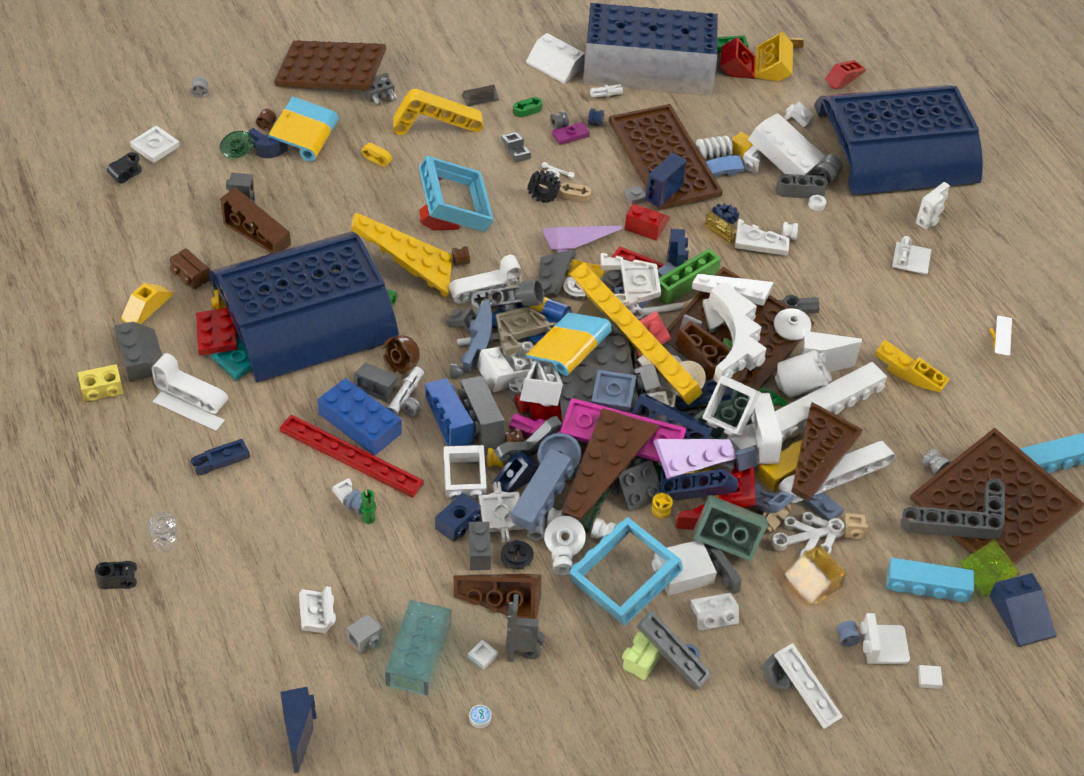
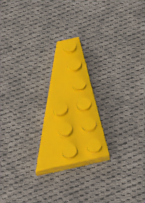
M357 212L354 214L351 225L353 232L367 242L375 243L380 247L379 250L382 253H389L394 257L393 260L414 276L422 277L427 281L429 287L433 288L434 286L441 291L440 295L445 298L449 294L448 286L450 284L452 254Z

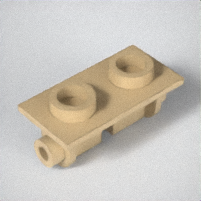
M790 504L777 513L763 512L761 514L767 519L768 526L765 533L770 534L775 531L781 523L776 516L781 521L784 520L791 511Z

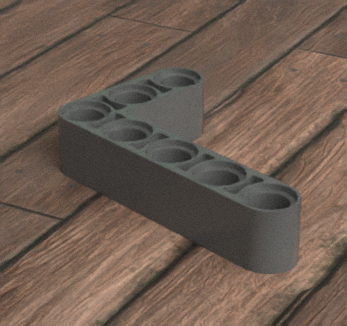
M996 478L990 479L987 482L984 492L983 512L911 506L903 510L901 527L907 532L997 539L1001 536L1004 526V483Z

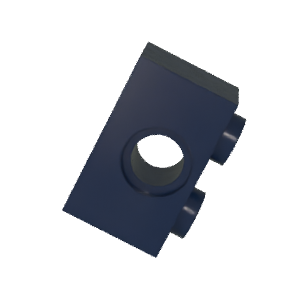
M462 492L435 517V529L454 542L459 537L461 538L465 535L469 528V522H478L480 520L481 505Z

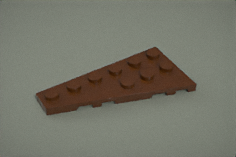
M811 402L791 492L809 502L861 436L863 429Z
M602 408L562 509V515L582 521L594 507L596 501L609 489L613 481L617 480L634 460L636 454L657 433L659 426Z

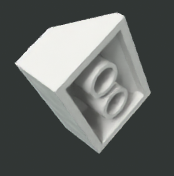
M546 33L536 41L526 60V64L565 84L584 69L585 53Z

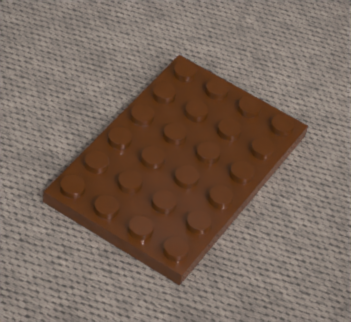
M293 40L274 80L275 86L370 90L386 52V45L361 42Z

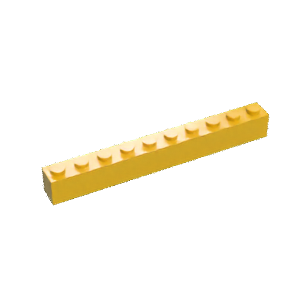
M584 262L570 273L576 285L611 323L626 336L636 350L651 364H654L661 377L687 405L703 394L699 384Z

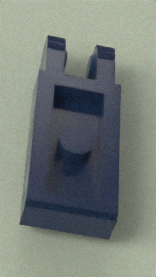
M239 439L194 456L191 459V464L197 466L195 472L198 476L209 473L211 470L250 458V453L244 440Z

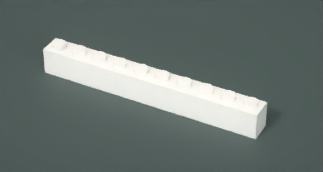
M871 362L775 411L782 435V442L790 437H795L799 432L805 430L811 402L837 415L843 409L854 406L860 400H866L870 395L881 392L885 387L887 375ZM753 423L745 427L742 436L737 434L735 437L727 436V439H730L734 452L754 446L755 449L757 448L758 441Z

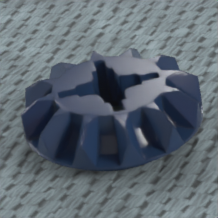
M717 204L716 207L712 208L711 217L715 219V222L720 217L731 225L738 220L739 212H737L736 207H732V204Z

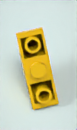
M143 283L131 294L121 320L125 323L134 321L142 324L173 296V292L160 285Z

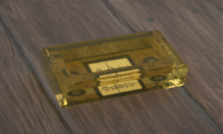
M709 211L706 214L704 227L732 244L736 238L737 228Z

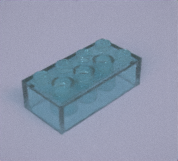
M414 600L409 601L385 671L386 686L428 695L451 625V609Z

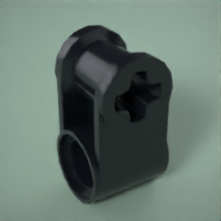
M135 152L127 153L120 159L110 163L107 173L118 183H125L141 173L142 166L139 164V155Z
M133 561L99 563L95 567L98 587L101 589H130L135 587L137 584L135 578L137 564Z

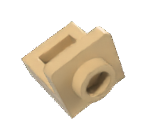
M845 513V538L865 539L868 531L865 515Z

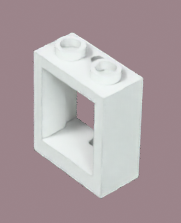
M721 375L702 419L707 420L706 424L715 429L718 426L724 428V433L735 437L736 434L742 436L761 392ZM727 386L750 396L737 428L714 418V414Z
M484 445L444 447L446 499L454 500L462 492L471 499H478L479 495H486ZM479 462L480 484L451 485L450 463Z

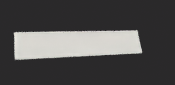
M997 316L995 353L1010 355L1012 318Z
M162 391L152 401L215 431L225 421Z

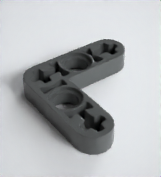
M557 416L548 419L525 442L503 443L496 448L495 454L500 461H509L516 452L529 454L532 457L538 452L541 442L546 437L557 433L563 424Z

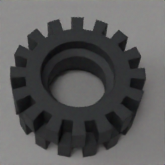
M540 170V173L536 171L532 174L527 185L528 193L532 194V198L536 197V201H539V199L543 203L545 200L547 203L554 201L561 187V182L558 181L559 178L557 176L554 177V173L549 174L547 170L546 173H544V170ZM539 184L545 185L548 188H543Z

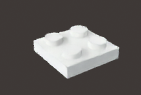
M157 125L130 141L131 147L152 163L180 147L178 140Z

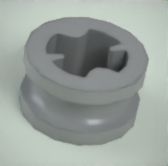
M409 397L406 399V402L402 403V409L407 415L414 417L421 410V405L415 398Z

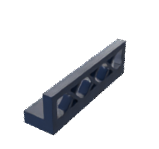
M645 393L639 396L631 413L638 415L636 413L642 404L648 407L650 415L646 416V418L655 420L654 416L662 414L666 416L669 424H682L686 428L685 436L687 435L688 439H691L690 434L695 432L704 435L703 439H708L714 429Z

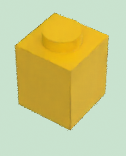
M740 132L731 138L733 155L740 156L743 160L744 154L753 146L748 140L750 136Z

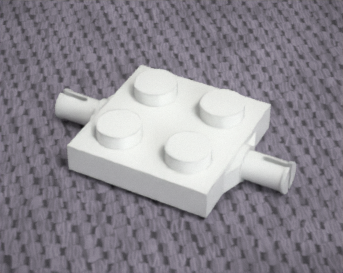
M494 482L492 484L493 493L479 495L482 522H490V532H501V541L505 543V536L506 542L510 541L509 531L524 529L512 522L510 514L520 497L519 492H502L501 483L497 482L496 484Z

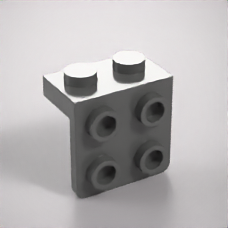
M639 456L635 457L617 478L626 507L629 510L652 502L655 495L662 493L653 461Z

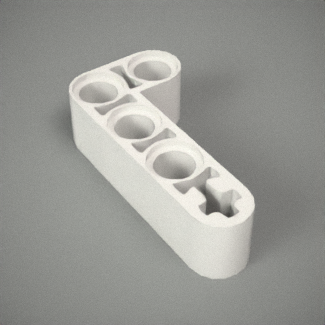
M507 255L501 260L500 270L454 280L449 284L448 288L455 303L471 302L475 292L509 287L510 285H520L522 269L514 255Z
M164 353L152 367L154 383L160 390L209 413L216 414L228 401V396L223 390L180 371L177 360L168 353Z
M761 393L751 414L758 441L756 448L757 464H778L782 447V435L770 394Z

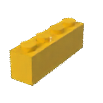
M802 440L792 443L784 451L781 450L778 464L759 465L757 477L772 492L779 489L780 483L785 478L795 475Z

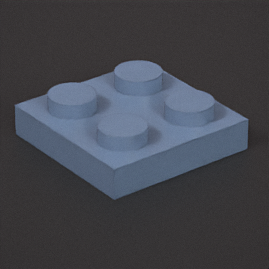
M598 370L591 403L630 412L636 375Z

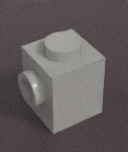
M367 614L347 627V638L361 654L368 648L375 647L380 642L382 627L376 619L373 620Z

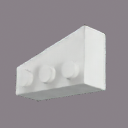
M534 360L524 380L520 401L540 403L547 407L551 405L558 406L563 384L553 363Z

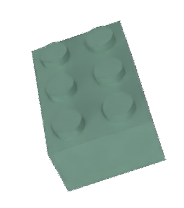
M709 495L693 533L694 539L752 561L768 524L766 517Z

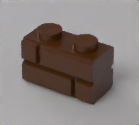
M185 248L179 254L170 257L169 268L174 276L178 275L186 286L189 285L193 289H197L209 281L210 268L188 249Z

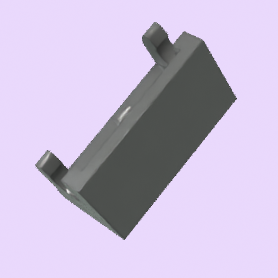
M365 362L355 372L354 384L367 394L387 402L396 390L394 384L398 381L399 376Z

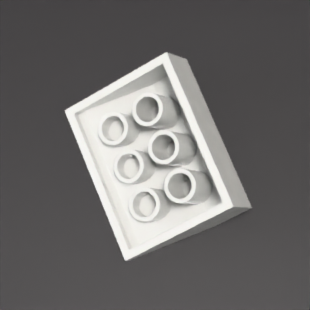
M778 113L758 125L748 139L785 174L809 175L825 157Z

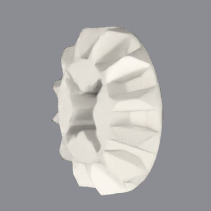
M571 276L564 281V293H568L569 297L575 296L576 299L578 297L584 299L586 294L582 290L575 288L576 283Z

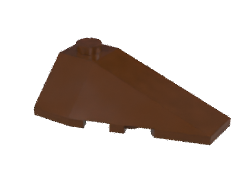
M541 574L453 576L454 597L508 616L509 602H514V594H517V618L537 619L542 595Z

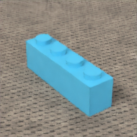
M1084 433L1020 448L1049 474L1057 470H1066L1073 466L1084 465Z
M890 558L886 574V589L895 592L932 596L938 599L945 598L958 602H969L974 592V570Z

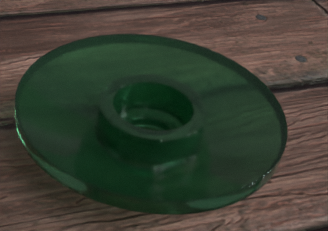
M246 131L231 132L222 139L220 151L227 158L235 159L242 157L251 150L253 138Z

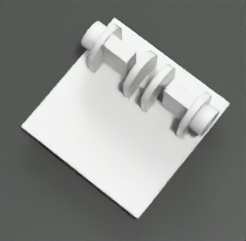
M908 236L903 237L901 242H896L892 267L927 275L931 249L911 245L912 240Z

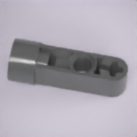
M532 279L521 281L520 285L475 292L471 301L476 308L479 305H483L484 301L482 300L484 298L489 299L491 309L500 308L505 304H523L525 307L541 305L544 300V291L540 280ZM499 294L502 295L500 302L497 300Z

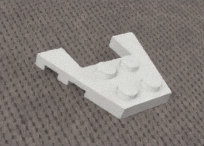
M600 253L602 270H621L624 294L614 295L626 307L661 296L657 264L639 260L631 262L623 260V257L616 256V258L607 257L605 253Z

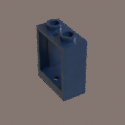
M671 153L648 174L645 200L660 208L683 186L687 160Z

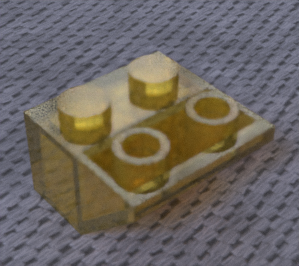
M819 544L804 553L786 572L784 578L812 606L842 588L847 573Z

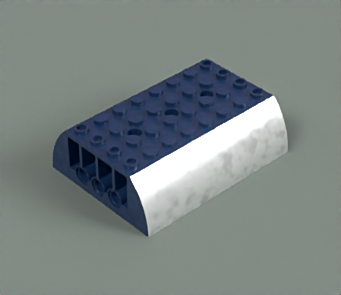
M590 3L583 84L596 86L621 84L622 88L712 96L717 62L718 14Z

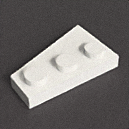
M738 219L735 248L788 255L790 238L772 231H762L759 229V226L754 224L749 226L744 224L743 220Z

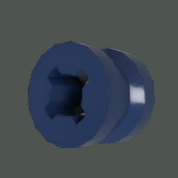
M591 108L588 124L592 125L594 123L597 126H602L604 110L597 111L595 108Z

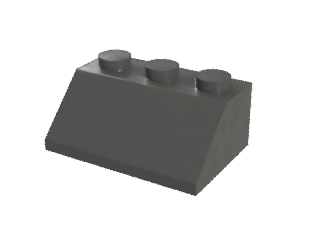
M134 321L115 325L116 338L129 382L152 377L153 365L163 356L155 330Z

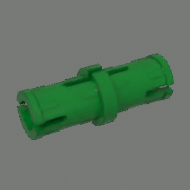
M367 489V495L365 490L361 493L362 502L360 509L363 513L362 521L365 524H370V518L371 523L375 521L377 507L374 501V492Z

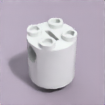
M813 350L779 362L775 376L778 388L790 398L827 386L828 382L832 381L830 372L826 371L824 366L826 364L824 354Z

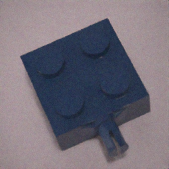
M671 229L667 263H671L677 268L685 263L684 261H688L689 250H685V248H688V237H685V229Z

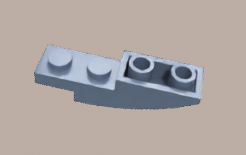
M486 299L482 306L479 305L476 312L477 317L471 321L469 326L471 331L469 350L464 352L461 359L463 370L467 373H471L477 358L479 359L481 350L489 349L492 314L489 300Z

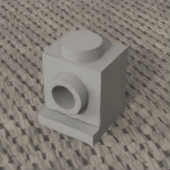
M654 364L633 369V372L639 375L636 377L638 386L643 388L645 394L657 391L656 387L660 386Z

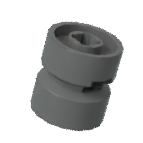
M828 154L814 168L812 175L826 178L827 185H829L841 172L843 163L837 156Z

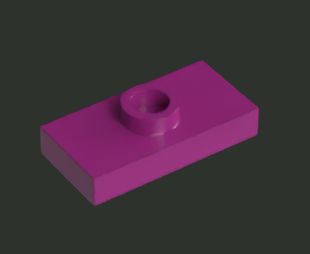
M581 122L553 130L552 135L558 144L562 145L590 137V132L584 123Z

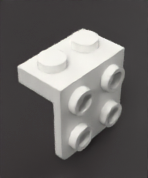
M866 613L864 622L860 624V632L863 634V651L866 653L867 664H908L910 656L905 628L902 625H877L875 613Z

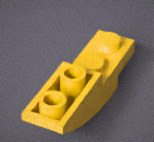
M885 339L874 353L876 357L889 365L886 370L915 386L941 392L949 381L947 376L920 357L915 361Z

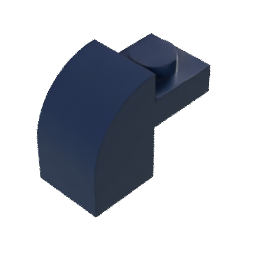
M255 128L248 131L249 143L252 147L256 148V155L259 157L274 158L288 150V144L270 138L268 134L264 135Z

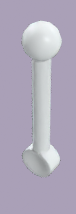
M546 162L541 164L542 168L555 169L559 173L567 175L569 179H573L575 176L573 172L568 173L550 166Z

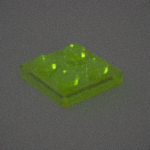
M995 539L960 561L964 569L974 570V583L984 596L991 593L995 582L1014 578L1020 574Z

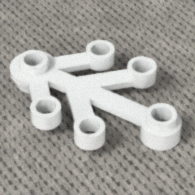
M811 512L803 514L802 523L789 516L784 520V528L786 530L797 529L803 533L792 536L776 533L772 539V546L776 551H783L788 545L809 540L805 549L800 554L801 561L808 563L812 560L813 550L819 538L827 535L825 543L820 545L818 551L821 557L827 558L831 554V546L835 538L844 535L845 525L840 519L833 518L830 521H826L814 516ZM815 524L822 528L816 529L811 527L810 525Z

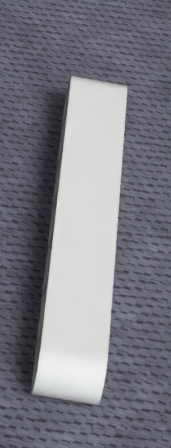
M879 441L846 454L815 495L890 465L896 458L895 453L883 441ZM794 475L785 478L780 483L779 489L781 491L793 494L791 489ZM795 495L796 498L791 503H797L804 499Z

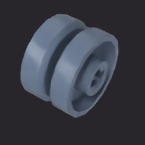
M555 433L546 437L538 449L539 465L549 449L555 450L572 458L574 471L570 478L567 477L565 482L574 479L582 461L581 447L577 440L571 435L564 433Z

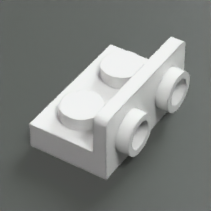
M731 593L690 600L691 609L697 617V627L699 630L739 623V605Z

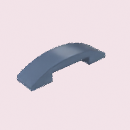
M755 482L756 505L751 507L765 513H777L796 497L794 494L781 491L778 495L764 491L760 484Z

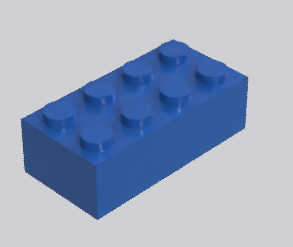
M344 378L317 399L319 415L374 456L402 434V419L347 378Z

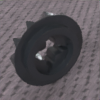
M510 541L501 549V561L505 563L506 567L510 566L514 570L516 568L523 570L525 566H530L534 558L532 547L524 541ZM519 550L520 556L515 560L514 555Z

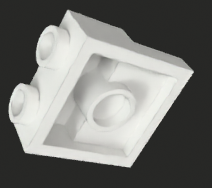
M943 182L923 197L916 219L918 225L927 230L938 223L940 219L939 214L945 208L944 202L949 195L950 185Z

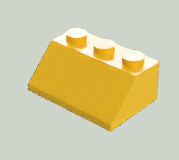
M783 31L756 46V78L781 81L792 75L793 43Z

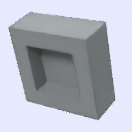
M640 185L624 190V196L631 206L632 204L646 202V194Z

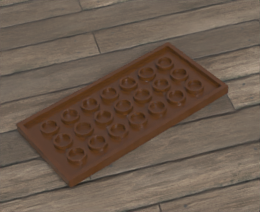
M671 104L609 116L610 125L646 189L648 174L671 153L687 160L683 186L660 208L657 207L658 210L722 196L723 191Z

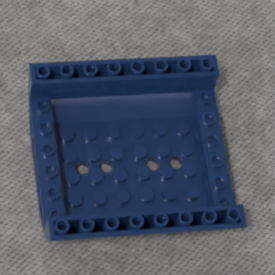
M938 85L823 95L814 104L818 116L829 117L851 167L847 184L852 195L938 187L943 182L954 186L981 183L983 158L979 128L957 86Z
M353 231L209 272V281L214 290H219L248 353L250 371L256 383L383 345L387 339L399 335L385 282L360 236ZM267 290L268 292L262 293L260 291Z

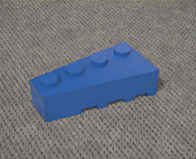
M447 378L426 383L425 397L447 446H467L473 444V439H475L473 421L458 398L454 386L450 384Z

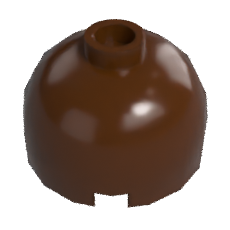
M393 336L387 339L383 345V349H385L384 361L394 373L396 370L399 374L406 373L413 369L420 360L419 347L409 336Z

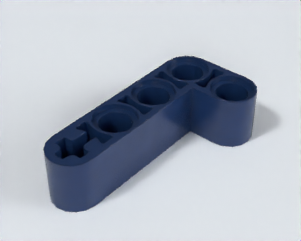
M663 466L661 469L660 490L676 501L707 497L709 495L729 494L738 487L737 478L724 469L684 474L667 479Z

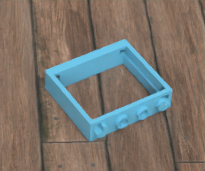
M426 156L418 168L430 216L485 232L492 225L494 219L481 172ZM438 177L469 186L476 212L445 204Z
M627 517L624 521L619 522L609 535H605L594 549H590L580 562L575 563L569 574L576 586L625 626L683 571V566L679 557ZM631 532L666 560L667 563L620 607L587 580L584 575Z

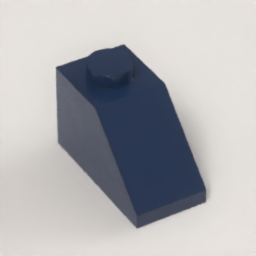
M516 452L494 479L493 483L496 482L497 484V482H500L502 492H514L531 481L539 465L529 454Z

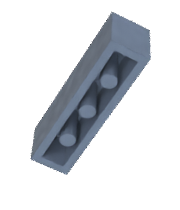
M549 449L510 513L514 524L532 532H535L537 527L543 524L546 512L552 509L555 497L562 492L567 477L570 478L573 474L574 467L571 457Z

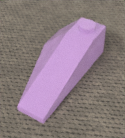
M622 225L543 228V234L550 249H557V253L621 230Z

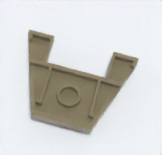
M529 306L499 313L495 316L505 356L520 352L521 346L516 340L536 336L544 332L548 333L556 325L555 322L550 323L546 321L544 315Z

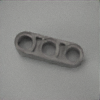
M781 174L778 177L775 192L781 197L807 199L813 195L824 197L827 179L822 176Z

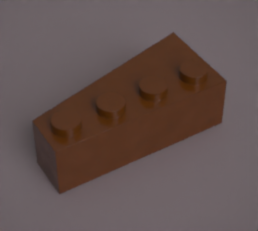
M236 187L220 198L223 224L271 254L285 250L291 245L290 232Z
M692 321L679 330L675 346L689 361L696 362L702 366L708 381L714 379L716 366L732 350ZM745 367L743 370L737 371L730 379L740 383L746 378L749 369Z

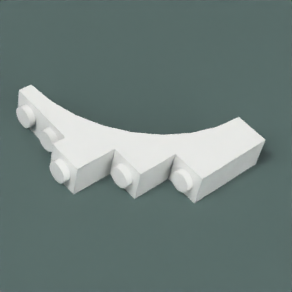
M722 282L711 290L708 304L725 320L731 332L733 347L727 357L716 366L713 380L717 383L721 375L731 378L734 373L743 370L745 367L751 371L756 366H761L765 361L764 356L766 348L758 343L762 327L754 322L757 306Z

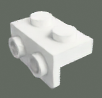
M326 586L322 592L302 589L299 593L302 630L326 634L336 620V615L333 613L334 596L331 593V587Z

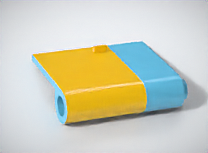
M292 96L268 134V137L300 148L301 157L311 162L318 156L337 124L339 117L332 110Z
M568 312L526 354V357L551 362L560 374L568 376L612 331L611 323L605 318Z

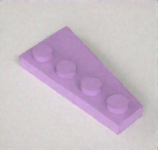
M656 439L654 441L667 479L737 458L730 439Z

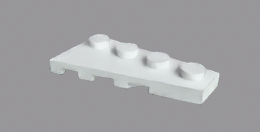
M698 274L692 284V289L710 293L713 288L724 282L750 302L763 306L773 289V282Z

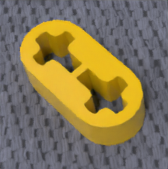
M367 143L361 149L362 155L366 159L382 167H386L392 161V156L387 150L373 143Z

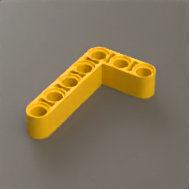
M411 89L407 93L393 116V129L397 135L406 134L419 113L473 132H479L484 127L481 111L419 89Z

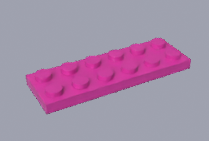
M574 398L570 400L560 433L571 435L576 440L589 443L602 408L659 426V430L648 440V443L644 448L642 447L636 456L658 462L661 461L654 441L656 439H684L686 428Z

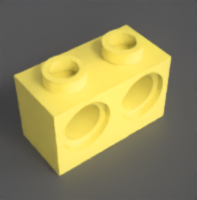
M117 364L78 372L84 402L123 394Z

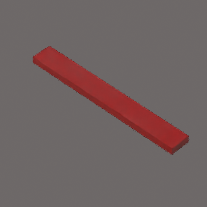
M290 415L280 426V432L412 498L424 485V480L298 417Z

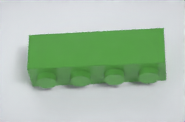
M707 249L659 278L661 296L657 298L667 305L692 290L693 281L698 274L714 276L720 269L721 258L712 250Z

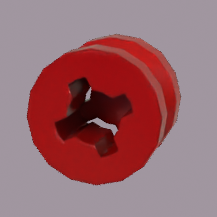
M516 395L514 402L517 411L523 414L526 410H530L529 403L531 402L520 401L521 395Z

